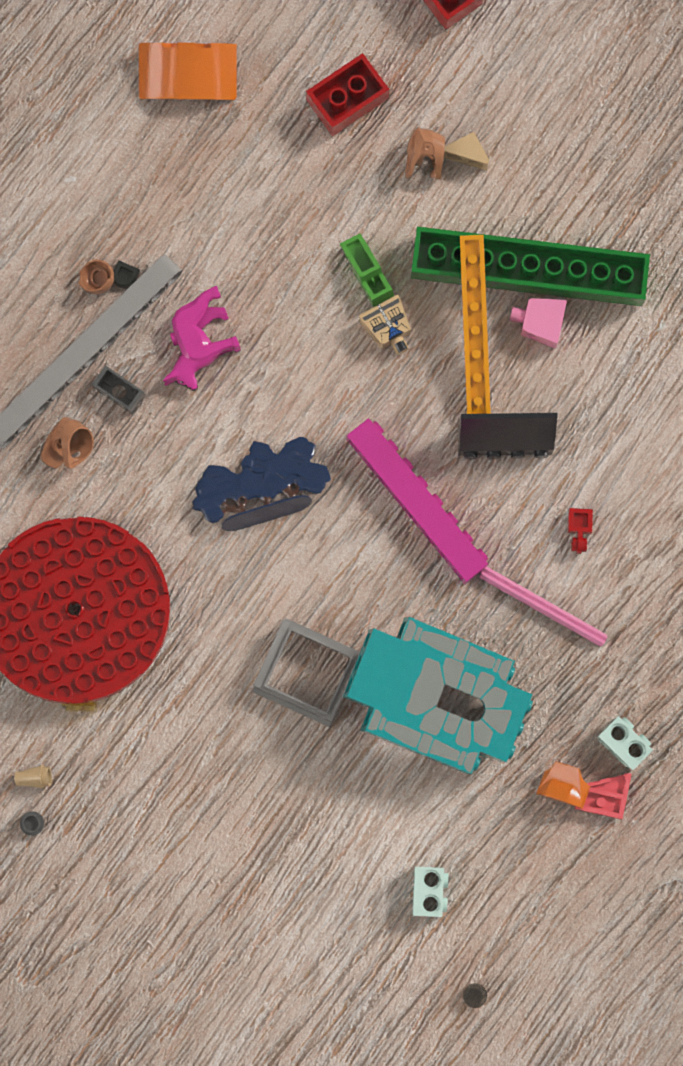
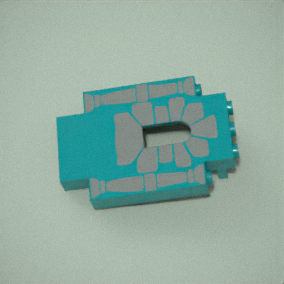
M411 617L403 619L397 637L375 628L368 630L342 696L369 708L360 731L465 774H472L473 771L477 770L481 760L479 755L500 762H507L508 759L512 758L516 748L514 742L516 737L521 735L524 728L522 721L525 714L530 712L533 704L531 700L533 694L507 684V681L512 679L515 672V667H513L514 660ZM444 685L480 699L484 705L483 716L477 721H469L436 707Z

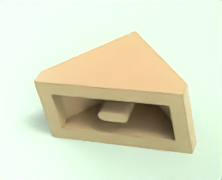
M474 132L445 146V159L487 171L489 158Z

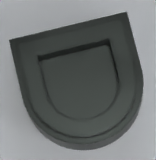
M118 260L114 269L115 284L120 288H129L137 280L140 269Z

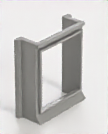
M286 618L282 621L258 673L252 692L331 727L360 652ZM291 632L350 658L326 712L267 685Z

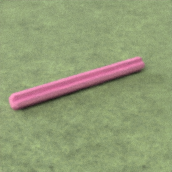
M488 567L482 570L480 574L482 580L596 645L603 646L607 640V635L503 575Z

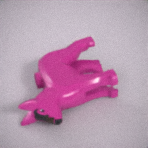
M217 285L204 291L195 300L176 311L172 319L174 332H171L170 336L174 346L179 345L182 355L177 360L172 371L163 379L165 386L176 382L178 385L187 387L191 391H196L198 386L195 373L198 370L209 366L215 359L227 352L234 351L237 353L241 351L236 336L211 342L202 330L215 319H222L224 321L229 319L225 307H208L209 302L221 298Z

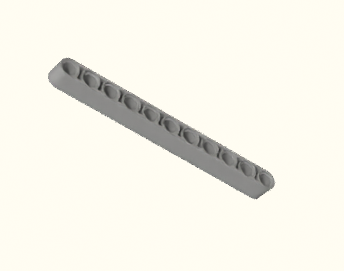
M167 255L161 256L0 414V449L7 447L179 278L182 270Z

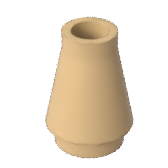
M40 765L15 772L16 786L45 789L46 786H51L52 772L50 767Z

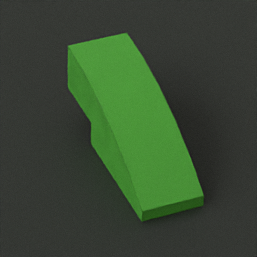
M359 233L340 243L343 253L371 305L375 307L394 297L393 289L382 273L379 263L362 235Z

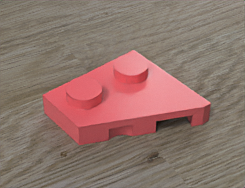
M626 773L587 783L590 789L583 809L578 807L574 809L622 820L632 774Z

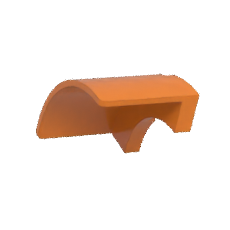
M139 43L140 99H236L237 44Z

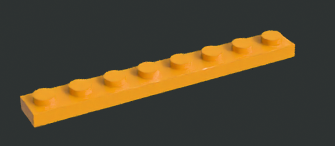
M484 235L460 236L467 414H491Z

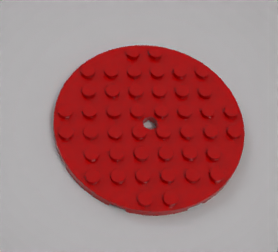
M91 517L57 518L40 523L24 531L14 538L0 554V672L15 686L34 697L54 703H90L108 698L126 689L138 680L155 661L163 646L169 627V590L163 571L154 555L144 543L131 535L129 531L108 521ZM72 604L80 605L81 611L79 615L69 614V606Z

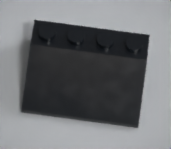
M558 413L461 414L458 424V456H463L464 459H477L478 455H487L488 459H499L501 455H511V458L514 459L525 458V455H534L535 458H547L548 454H552L554 451Z

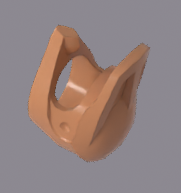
M419 127L413 131L407 146L408 155L405 178L410 179L415 165L420 167L423 158L429 157L432 160L434 169L431 172V178L441 180L445 150V137L430 129Z
M64 417L48 435L40 458L43 463L53 468H58L63 463L67 468H75L88 458L92 452L94 445L93 435L80 421ZM76 452L81 453L78 457H71Z

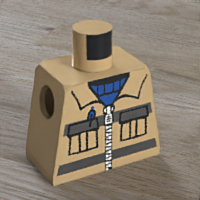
M399 295L359 315L360 324L381 349L392 345L397 355H401L409 350L404 338L411 334V328Z

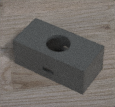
M106 365L92 383L95 390L131 414L145 397L144 391ZM117 385H122L126 388V395L122 398H116L113 395V388Z

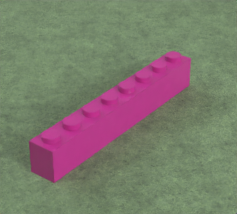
M368 418L346 436V440L466 585L488 566L486 562L488 560L487 555L482 549L479 548L477 550L472 545V537L466 530L461 531L456 525L458 520L451 512H445L441 507L443 505L441 499L435 493L431 495L427 490L428 484L421 475L417 477L413 473L412 469L414 467L406 457L402 459L397 453L399 449L391 439L387 441L382 435L384 432L382 427L376 421L372 423Z

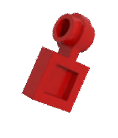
M569 508L568 533L577 534V537H572L571 551L576 552V554H582V552L587 551V538H583V534H592L593 509Z

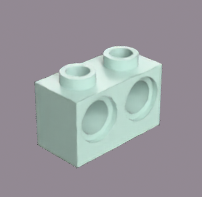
M618 716L596 739L631 772L653 749L649 747L651 742L643 734L638 736L632 730L634 725L627 718L623 717L621 719ZM617 727L623 731L622 740H615L612 737L611 731L613 728ZM632 744L639 746L641 750L640 756L637 758L629 754V747Z
M414 867L412 916L442 917V912H447L448 899L443 897V888H448V873H444V868ZM427 873H434L438 877V882L434 887H429L425 884L424 877ZM427 897H432L436 900L437 907L434 911L429 912L425 910L423 902Z

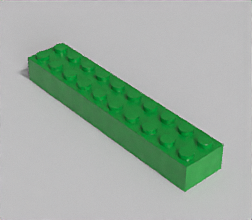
M417 226L411 279L462 285L460 236L484 235L486 288L641 307L646 300L650 254Z

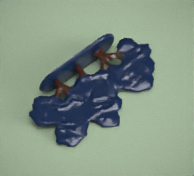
M298 437L286 442L279 454L273 453L268 444L253 441L249 449L250 454L245 456L241 462L243 469L241 473L235 474L224 466L208 465L203 473V478L195 487L197 497L192 501V509L201 511L204 514L205 520L211 523L222 519L226 511L236 513L224 520L222 529L225 531L241 530L304 510L312 504V499L306 495L296 496L298 492L306 490L310 493L319 494L325 488L326 483L331 481L327 466L310 462L314 456L316 445L309 442L305 437ZM295 483L296 489L292 491L291 484ZM279 493H284L288 497L270 503L271 499L275 498ZM242 497L245 498L243 504L239 501ZM231 498L237 502L239 507L236 508L235 505L231 507L225 500ZM260 498L263 500V506L245 511L244 507L250 499ZM220 505H224L226 509L221 510Z

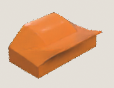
M555 761L549 770L544 771L536 794L583 809L590 786L583 780L579 768Z

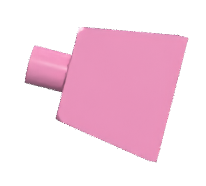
M531 298L528 300L526 310L512 307L509 321L523 323L522 336L556 348L567 300Z

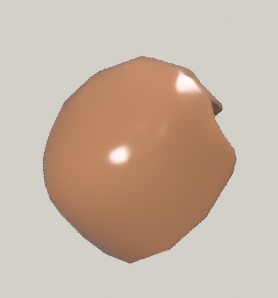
M92 260L87 262L79 271L80 281L78 283L90 294H104L113 285L114 271L106 261Z

